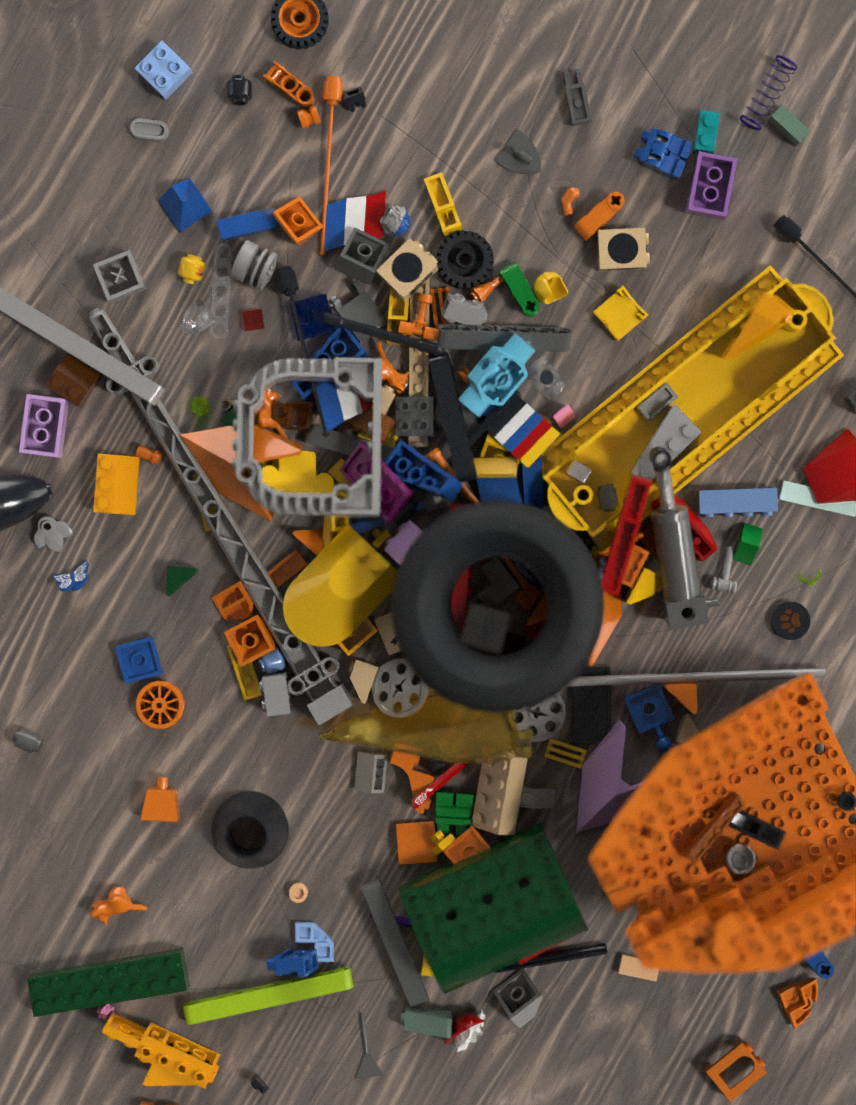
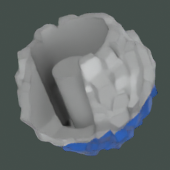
M398 205L389 206L384 212L385 215L380 219L385 233H388L390 236H399L404 234L405 231L408 232L411 221L405 207Z

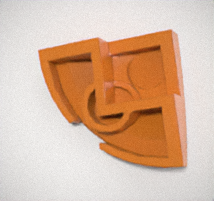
M816 978L801 980L776 991L793 1028L800 1026L812 1012L810 1010L812 1000L816 1002L818 997Z

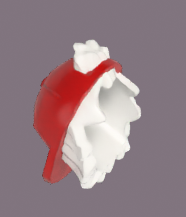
M483 1010L479 1014H460L452 1023L453 1035L444 1041L445 1045L455 1043L456 1052H460L461 1050H466L470 1042L475 1043L477 1035H482L480 1026L483 1027L485 1023Z

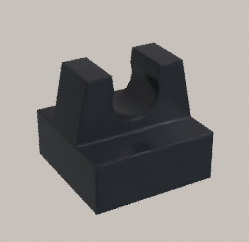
M361 86L343 92L344 99L351 112L355 111L354 104L357 102L361 104L362 108L366 107V98Z

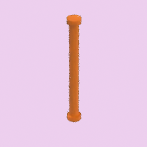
M438 448L434 449L429 454L430 458L435 459L446 473L457 480L455 471L441 456V451ZM464 482L461 483L464 486L460 491L471 504L480 503Z

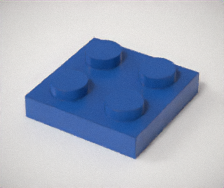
M154 636L115 646L125 684L164 673Z

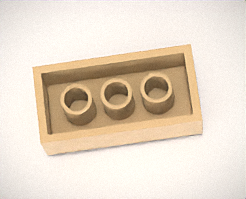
M484 749L471 826L497 835H515L528 758L500 750Z

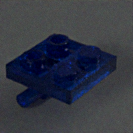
M326 294L295 302L304 340L334 333L333 326L322 323L325 312L333 314L332 309L328 306ZM290 303L297 340L300 341L292 305Z

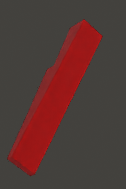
M631 474L601 580L602 591L605 593L619 595L652 484L649 478Z

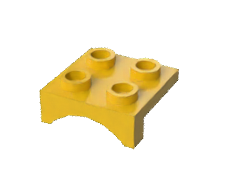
M624 286L593 311V314L617 342L648 316Z

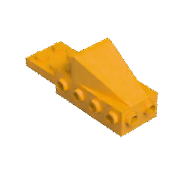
M112 1012L102 1030V1033L109 1039H117L129 1048H136L134 1056L138 1057L141 1062L152 1064L142 1084L144 1086L198 1085L205 1089L208 1082L212 1084L219 1069L217 1062L221 1054L150 1022L148 1028H145Z

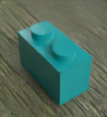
M700 111L692 153L697 154L699 151L710 154L714 153L720 113Z

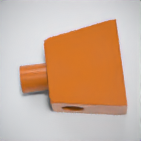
M157 777L156 787H149L147 789L141 820L178 822L180 820L177 789L168 788V777Z

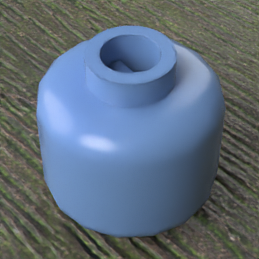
M275 647V650L257 659L263 673L266 672L271 675L285 668V661L287 660L279 648Z

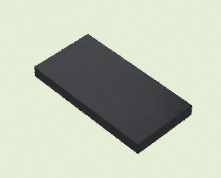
M611 666L585 667L579 676L611 675ZM611 685L572 686V744H599L611 730Z

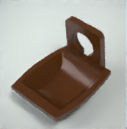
M274 401L271 417L282 425V429H308L313 423L315 405L314 402L296 401L286 405L279 401ZM279 407L281 408L282 413H284V415L280 418L277 415V410Z

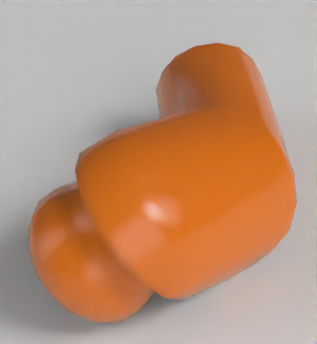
M571 187L562 196L561 203L564 216L573 214L571 203L580 196L578 188Z

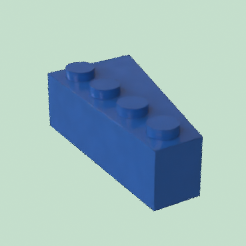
M338 328L327 339L324 346L318 350L313 359H334V357L366 358L368 355L350 330ZM311 381L292 382V385L304 401H309L314 397ZM315 381L316 387L325 381Z
M402 440L399 441L384 462L404 485L450 501L454 500L464 486Z

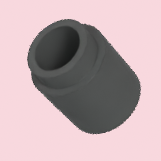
M613 483L597 486L600 510L604 509L605 513L616 511L619 502Z
M23 728L20 731H16L12 740L15 742V747L30 753H38L43 743L40 735Z

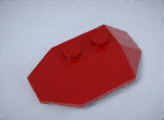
M674 495L675 505H685L688 508L695 559L703 562L716 552L718 548L708 527L683 499ZM659 497L651 503V511L661 507Z

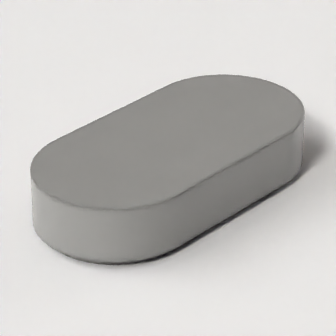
M137 118L130 124V132L137 139L161 142L167 139L169 135V128L162 121Z

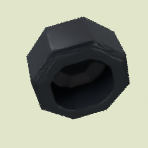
M843 791L837 796V805L843 811H851L856 807V797L851 792Z

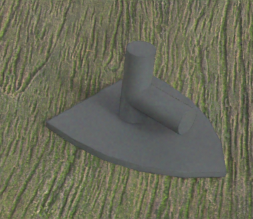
M517 129L494 161L507 170L519 174L542 172L538 150L533 142Z

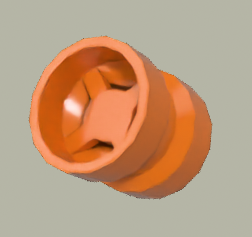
M311 105L306 110H297L303 129L308 128L311 124H321L316 105Z

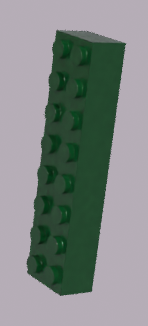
M183 948L33 973L27 978L33 1017L187 991L190 986Z

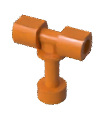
M418 293L417 301L420 302L417 319L412 320V323L400 321L397 333L408 336L415 334L422 336V339L437 340L438 329L427 327L428 323L424 322L427 305L432 304V295Z

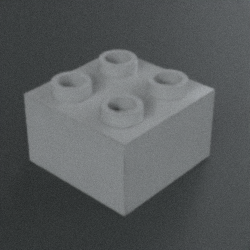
M130 250L93 264L107 301L111 304L147 289L134 255Z
M288 672L267 674L259 681L260 692L264 693L265 697L264 701H262L263 712H267V717L290 714L293 711L292 697L288 690Z

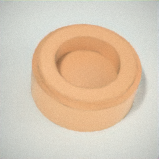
M294 883L289 889V898L296 903L303 902L308 896V888L303 883Z

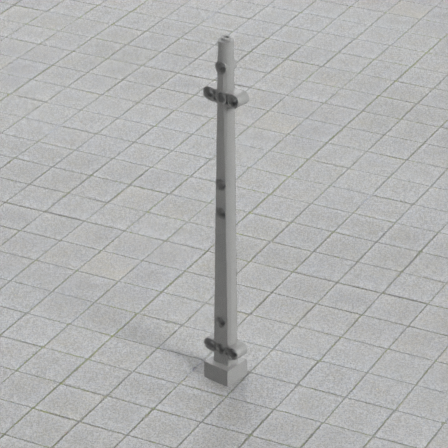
M97 308L89 313L88 321L109 355L147 378L152 377L159 371V362L153 357L146 356L138 361L135 360L104 309L100 310ZM111 338H116L117 345L113 348H110L109 340ZM148 361H153L154 368L147 371L145 364ZM108 379L106 382L107 390L114 395H122L129 391L122 386L118 391H113L112 384L114 381ZM130 392L296 676L288 683L289 692L293 695L306 692L311 701L307 707L318 725L323 724L351 707L354 701L343 683L337 685L332 677L338 671L340 665L335 657H327L322 660L313 645L307 644L298 639L299 644L296 648L290 647L289 639L297 637L286 624L283 614L284 598L209 477L181 438V432L161 400L159 399L157 404L153 406ZM195 470L198 473V477L195 481H190L188 475L191 471ZM214 503L218 506V511L212 515L209 513L208 508ZM332 660L336 665L335 670L328 671L325 667L326 661ZM315 670L318 672L319 678L317 681L309 679L310 671ZM296 680L302 683L300 691H295L292 688L293 681Z

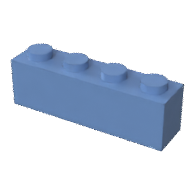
M777 488L697 491V514H703V518H713L716 513H722V517H734V513H741V517L753 516V512H761V516H773V512L778 511Z

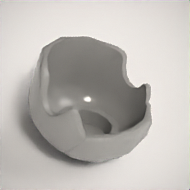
M743 844L732 846L725 856L726 865L736 874L748 873L754 868L756 862L755 853L749 846Z

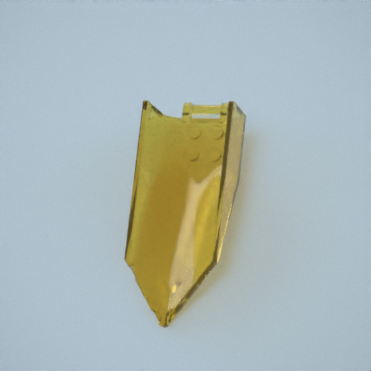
M438 694L427 696L422 708L409 717H392L386 715L375 706L369 709L370 714L362 718L358 714L333 726L329 731L319 733L320 739L370 746L453 763H492L495 760H509L521 755L524 758H529L533 753L531 741L534 736L533 731L530 729L518 730L515 711L509 713L474 711L451 703ZM419 698L411 699L410 701L415 705L418 703ZM400 702L396 703L394 706V710L396 713H399L402 710V704ZM518 740H523V745L518 746Z

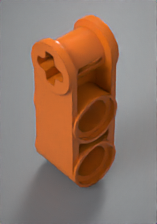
M274 61L267 74H263L262 77L269 84L279 89L302 108L308 109L309 106L314 105L315 97L312 90L290 74L278 62ZM289 82L295 83L294 88L291 90L285 88ZM309 94L310 99L304 102L301 101V96Z
M612 192L573 227L586 241L589 240L599 228H602L623 207L625 202L624 196L620 192ZM612 198L619 199V206L617 204H611Z

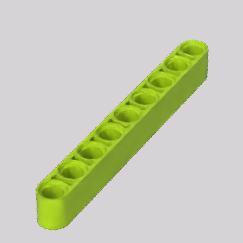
M343 967L307 975L306 977H298L187 1002L182 1005L186 1025H192L349 990L354 987L350 967Z

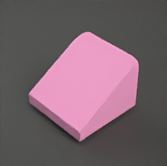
M569 405L564 406L552 416V419L560 428H563L575 418V414Z

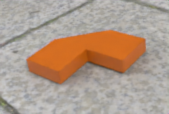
M733 911L715 924L711 952L724 969L741 958L729 940L746 929Z

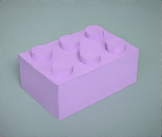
M26 394L19 448L20 453L62 458L69 408L68 400Z

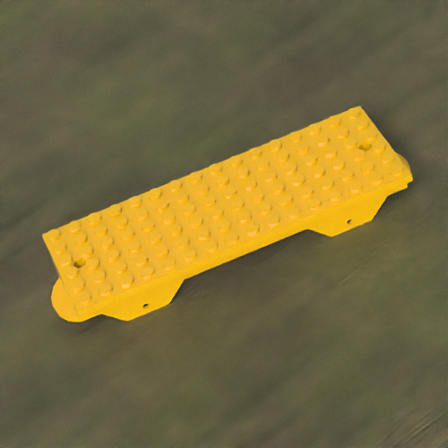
M770 265L557 439L541 455L542 478L548 485L547 497L549 507L555 517L569 528L584 530L601 551L605 550L611 545L610 542L613 540L631 478L629 473L671 405L675 404L701 431L671 462V481L673 493L676 494L835 364L844 354L833 342L836 339L831 332L834 320L833 313L825 296L817 289L806 284L792 285L787 277L782 280ZM764 291L779 296L795 310L792 318L797 321V325H794L791 319L788 324H784L783 327L733 360L725 359L722 356L733 337L741 333L740 326L742 322L749 320L751 316L749 313L750 309ZM667 382L678 398L647 422L636 409V406ZM572 460L592 470L585 484L565 474ZM656 477L652 480L641 521L650 515L651 503L659 497ZM613 483V487L616 488L619 506L616 507V511L605 513L604 509L600 510L597 486ZM580 490L586 492V499L583 501L578 498Z

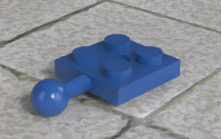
M660 683L623 697L638 733L640 734L653 728L658 738L656 742L657 748L663 752L668 751L672 746L670 738L664 736L660 725L675 718ZM647 703L654 705V711L650 714L644 712V705Z

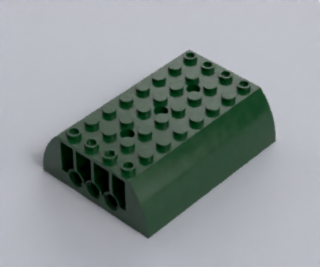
M541 822L489 845L491 848L484 849L476 855L473 854L466 857L467 859L457 861L456 864L452 862L398 887L400 897L428 966L444 994L589 930ZM526 878L529 880L527 888L519 887L521 879ZM485 895L493 896L491 904H483L482 900ZM449 911L457 913L455 920H447L446 915Z

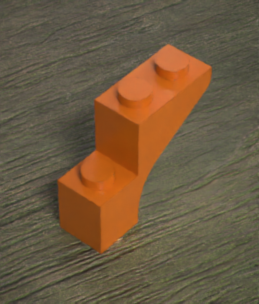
M396 743L390 763L399 766L407 773L414 799L435 781V775L413 768V766H418L421 756L417 754L418 749ZM428 798L416 811L423 814L424 809H429L431 799Z

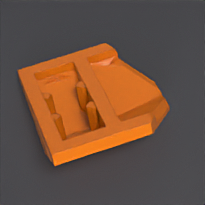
M241 581L211 597L224 620H244L252 615L254 603Z

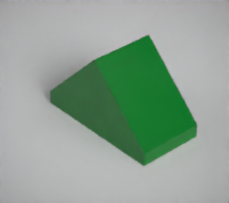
M743 523L732 560L747 565L752 564L760 548L762 528Z

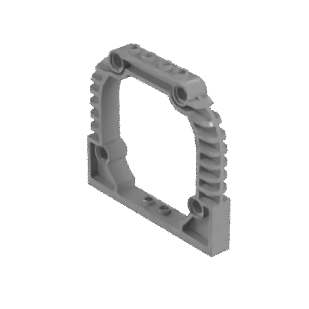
M335 357L334 359H280L265 365L254 375L249 385H244L239 389L238 400H234V412H238L237 419H234L233 431H237V439H233V451H237L236 458H233L232 470H236L239 483L247 486L252 497L261 506L272 512L285 515L379 518L382 359ZM341 376H347L349 381L341 383L338 379ZM285 381L334 382L335 387L340 391L352 389L364 401L373 402V422H369V434H372V442H368V454H372V475H364L351 487L344 484L337 485L332 493L326 494L286 493L274 490L263 482L261 466L258 461L253 459L254 413L263 406L265 391L276 383ZM251 393L254 397L251 400H245L243 395ZM244 470H249L252 475L250 478L245 479L241 476V473ZM345 492L348 497L345 500H339L336 497L337 493Z

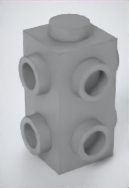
M448 293L441 309L446 321L450 323L458 322L463 325L485 324L488 316L482 302L478 300L469 301L457 293L454 295Z

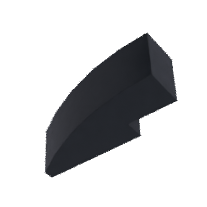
M740 810L728 825L776 850L780 849L787 835L786 831L743 810Z

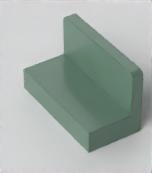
M783 105L768 119L795 146L810 132Z

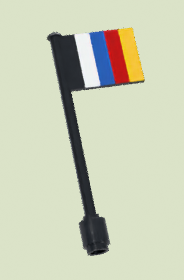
M515 390L504 405H499L468 438L470 446H472L487 431L529 469L561 434L522 400L520 392ZM450 456L446 462L452 467L453 462ZM417 490L395 518L394 522L399 526L402 523H406L417 512L415 507L427 492Z

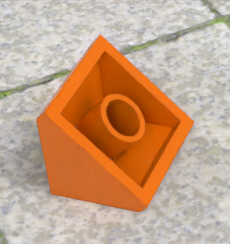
M300 196L272 213L292 241L299 246L303 245L323 228V225Z
M694 682L662 684L691 713L695 715L698 712L697 684Z

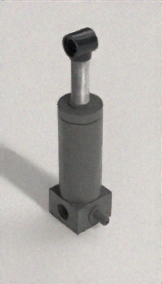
M657 446L650 451L649 459L653 465V471L656 473L661 507L651 511L650 515L663 593L660 596L664 620L670 630L709 623L707 608L719 606L720 602L718 598L705 600V596L700 590L688 508L685 505H675L670 474L672 457L664 447ZM659 454H665L663 461H656V457Z

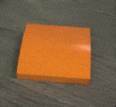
M435 821L396 824L399 866L438 863L437 856L431 851L436 845L430 839L435 834Z

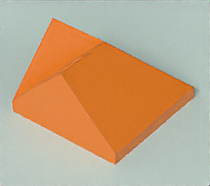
M259 615L224 632L241 667L276 649L274 638Z

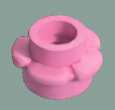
M111 1004L100 1006L97 1010L98 1018L107 1021L115 1008Z

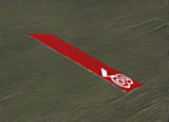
M474 748L412 800L414 810L470 763Z

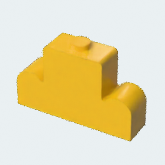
M302 450L300 455L273 459L272 466L269 465L262 468L263 482L277 491L326 494L333 492L334 489L332 476L327 473L316 475V454L314 452Z

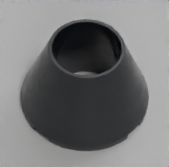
M246 791L229 797L220 805L212 822V839L219 854L229 863L246 869L260 868L273 862L282 853L288 840L289 825L285 812L277 801L260 792ZM242 817L256 819L265 829V843L254 849L241 847L232 837V823Z

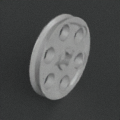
M394 659L383 664L376 672L372 684V696L375 704L383 713L392 717L404 718L415 714L422 708L427 699L429 687L421 680L418 685H414L412 679L416 674L406 660ZM400 664H405L406 666L404 674L398 672ZM385 672H388L390 675V679L388 682L384 683L382 681V675ZM398 685H402V692H400L397 688ZM385 691L388 694V699L382 702L380 694ZM413 694H417L419 698L418 703L415 705L410 701ZM400 702L402 704V710L401 712L396 713L394 710V706L396 703Z
M560 694L540 705L528 708L529 710H535L536 707H539V710L543 714H548V716L538 715L535 718L531 711L521 710L517 712H521L524 718L520 723H516L512 719L515 711L509 712L508 719L512 729L520 737L534 742L545 741L555 736L562 728L566 717L565 704ZM553 702H558L561 705V709L557 713H553L550 710V705ZM550 720L556 724L555 730L551 732L545 729V723ZM528 726H535L537 728L535 736H528L526 734Z

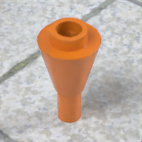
M499 275L490 282L471 287V292L469 293L471 299L483 303L494 288L503 282L502 277Z

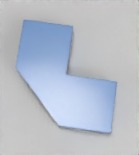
M295 922V943H314V949H317L318 962H334V941L315 922Z

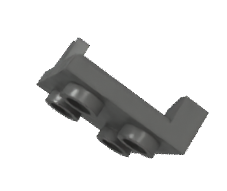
M396 397L395 436L437 437L435 427L437 397Z

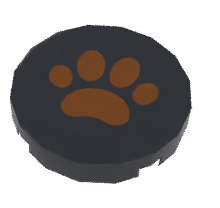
M784 602L774 610L771 616V625L774 632L786 640H796L807 633L810 627V615L803 605L797 602Z

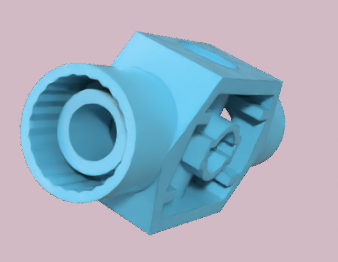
M515 333L503 347L493 346L468 375L470 386L458 400L478 417L481 416L490 404L503 406L527 378L528 374L525 363L534 354L535 350Z

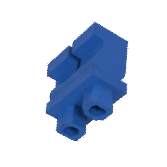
M286 949L279 954H275L273 958L266 960L267 971H276V976L297 972L298 977H306L318 969L317 949L295 950L294 952L293 949Z

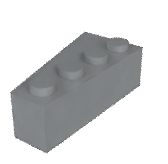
M675 404L671 405L647 446L631 469L630 476L635 474L649 478L652 481L656 477V473L653 471L649 454L654 447H664L670 453L673 460L701 433ZM659 454L656 457V461H663L665 454Z

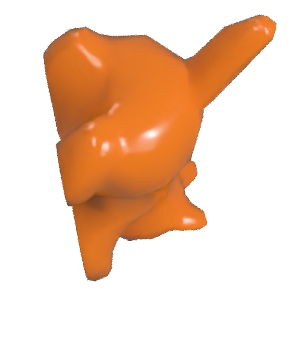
M377 341L376 348L379 359H382V382H386L387 386L394 389V393L400 395L404 388L408 386L409 372L404 374L398 373L386 358L381 342Z
M267 389L264 395L263 406L254 413V424L262 428L276 429L279 435L288 438L281 425L271 417L274 401L280 398L281 395L271 389Z
M118 886L110 891L108 899L98 900L91 906L93 911L90 913V917L103 922L107 926V921L112 915L122 914L128 910L146 911L148 908L142 904H132L125 888Z

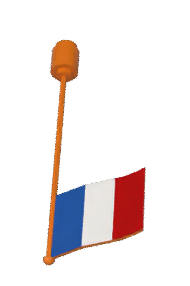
M326 76V81L323 82L322 101L330 106L322 218L323 228L321 249L318 251L322 256L326 254L325 251L346 245L354 227L378 239L383 237L384 231L380 219L385 215L386 190L370 196L346 198L327 205L334 106H338V103L342 102L343 91L341 77Z

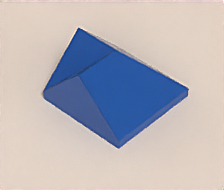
M190 178L171 186L158 200L180 233L212 212V209Z

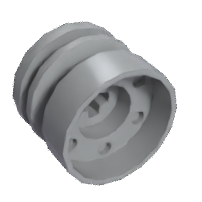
M246 240L234 262L230 277L244 282L248 276H251L249 286L253 287L258 280L256 289L262 291L275 271L278 254L272 252L267 259L268 249H265L261 255H258L259 245Z

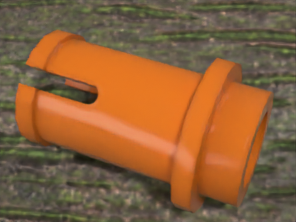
M141 444L136 451V456L150 461L153 465L159 464L162 457L159 450L154 451Z

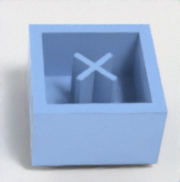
M162 40L135 67L137 73L165 100L193 73L191 68Z

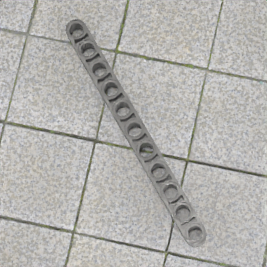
M0 288V311L153 406L157 404L165 391L163 387Z

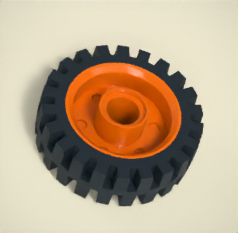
M276 0L275 5L272 7L271 25L276 37L284 45H288L292 49H308L310 46H315L325 36L329 25V16L326 5L322 0ZM298 15L305 17L302 23L295 22V18Z

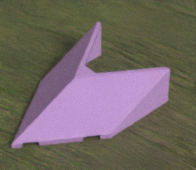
M620 720L617 721L582 764L576 833L611 823L641 784L638 783L630 786L621 779L626 727Z

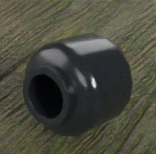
M235 75L233 79L227 82V98L233 105L243 106L252 99V83L244 75Z

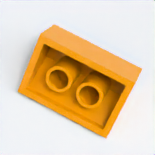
M98 454L93 512L136 515L140 457Z

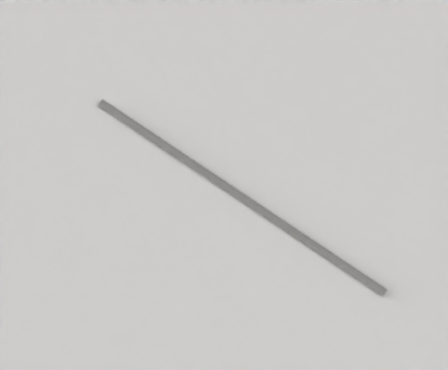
M825 668L578 676L569 686L793 679L805 672L812 673L814 678H825L826 670Z

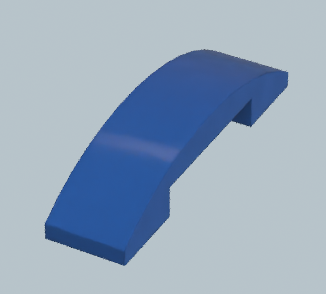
M542 456L529 469L522 464L524 504L540 510L544 507Z

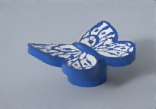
M85 560L71 574L53 575L60 591L80 590L89 578L87 574L89 563Z

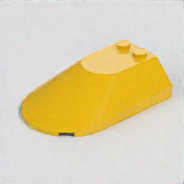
M347 524L288 587L283 601V614L286 624L298 639L307 644L320 647L338 644L351 635L393 591L397 570Z

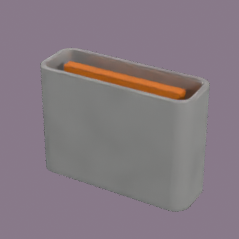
M572 460L565 474L585 484L592 470Z

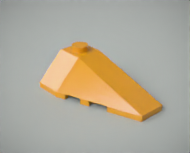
M764 291L750 309L749 313L751 316L749 320L742 322L740 326L741 333L733 337L722 356L729 360L735 359L783 327L784 324H788L795 310L779 296Z

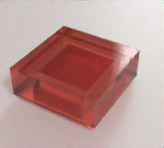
M262 309L243 312L245 331L265 329Z

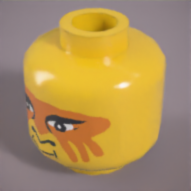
M187 254V257L181 258L178 275L183 278L182 281L185 283L194 284V281H201L205 263L201 257Z

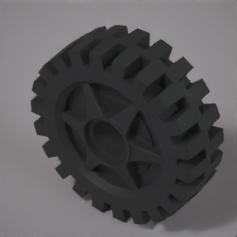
M463 230L447 236L440 244L436 255V260L438 261L436 264L442 279L450 286L462 290L471 289V287L485 282L494 264V256L490 244L483 236L472 231ZM466 255L471 261L469 264L463 265L459 261L460 257Z

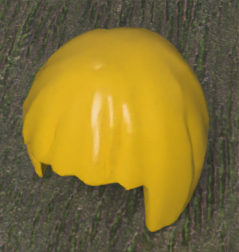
M544 272L536 279L534 294L540 303L550 304L568 294V290L562 281L563 278L557 273Z

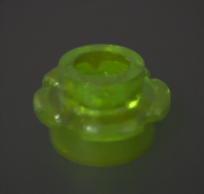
M203 396L195 397L191 401L192 412L200 416L204 415L210 408L208 400Z

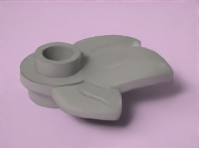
M43 516L38 521V530L34 534V542L38 548L47 545L51 550L60 552L63 547V538L72 536L73 532L66 522L56 521L51 516ZM49 523L51 528H44V524Z

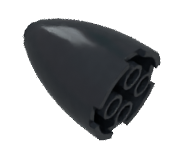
M0 474V531L21 523L41 509L50 500L49 495H53L50 483L46 484L45 480L26 475Z

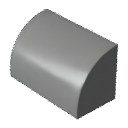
M358 752L354 790L370 794L384 793L388 754Z

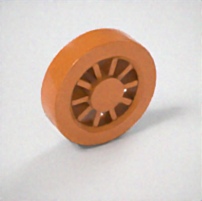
M164 680L153 681L144 686L138 693L135 703L136 712L139 719L146 726L153 729H166L181 719L185 710V699L183 693L175 684ZM158 689V697L154 694V690ZM162 689L168 690L164 697H162ZM172 693L175 699L168 701L167 697ZM149 694H150V695L152 696V698L154 699L153 701L147 699V697H148ZM176 701V708L169 706V703ZM147 702L152 705L151 707L146 708L145 703ZM153 709L154 712L150 716L147 711ZM167 709L175 711L172 716L168 713ZM163 712L167 716V719L162 720ZM156 713H159V720L153 718Z

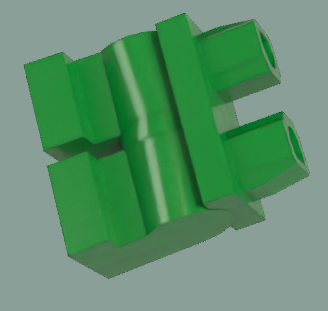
M437 791L435 823H437L438 831L440 830L443 834H448L449 824L457 825L456 835H461L468 829V826H471L474 793L456 792V804H454V792Z

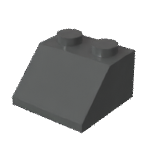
M354 227L335 269L371 285L377 273L376 270L379 268L390 244Z

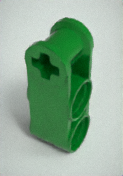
M515 261L498 272L522 313L527 317H533L539 311V302ZM527 303L535 305L534 311L526 310Z

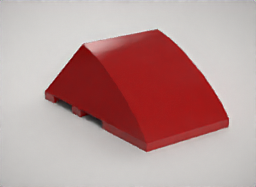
M848 428L802 468L817 504L856 501V437Z

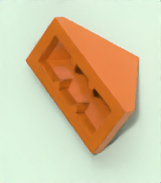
M323 529L297 530L292 533L316 555L324 549Z

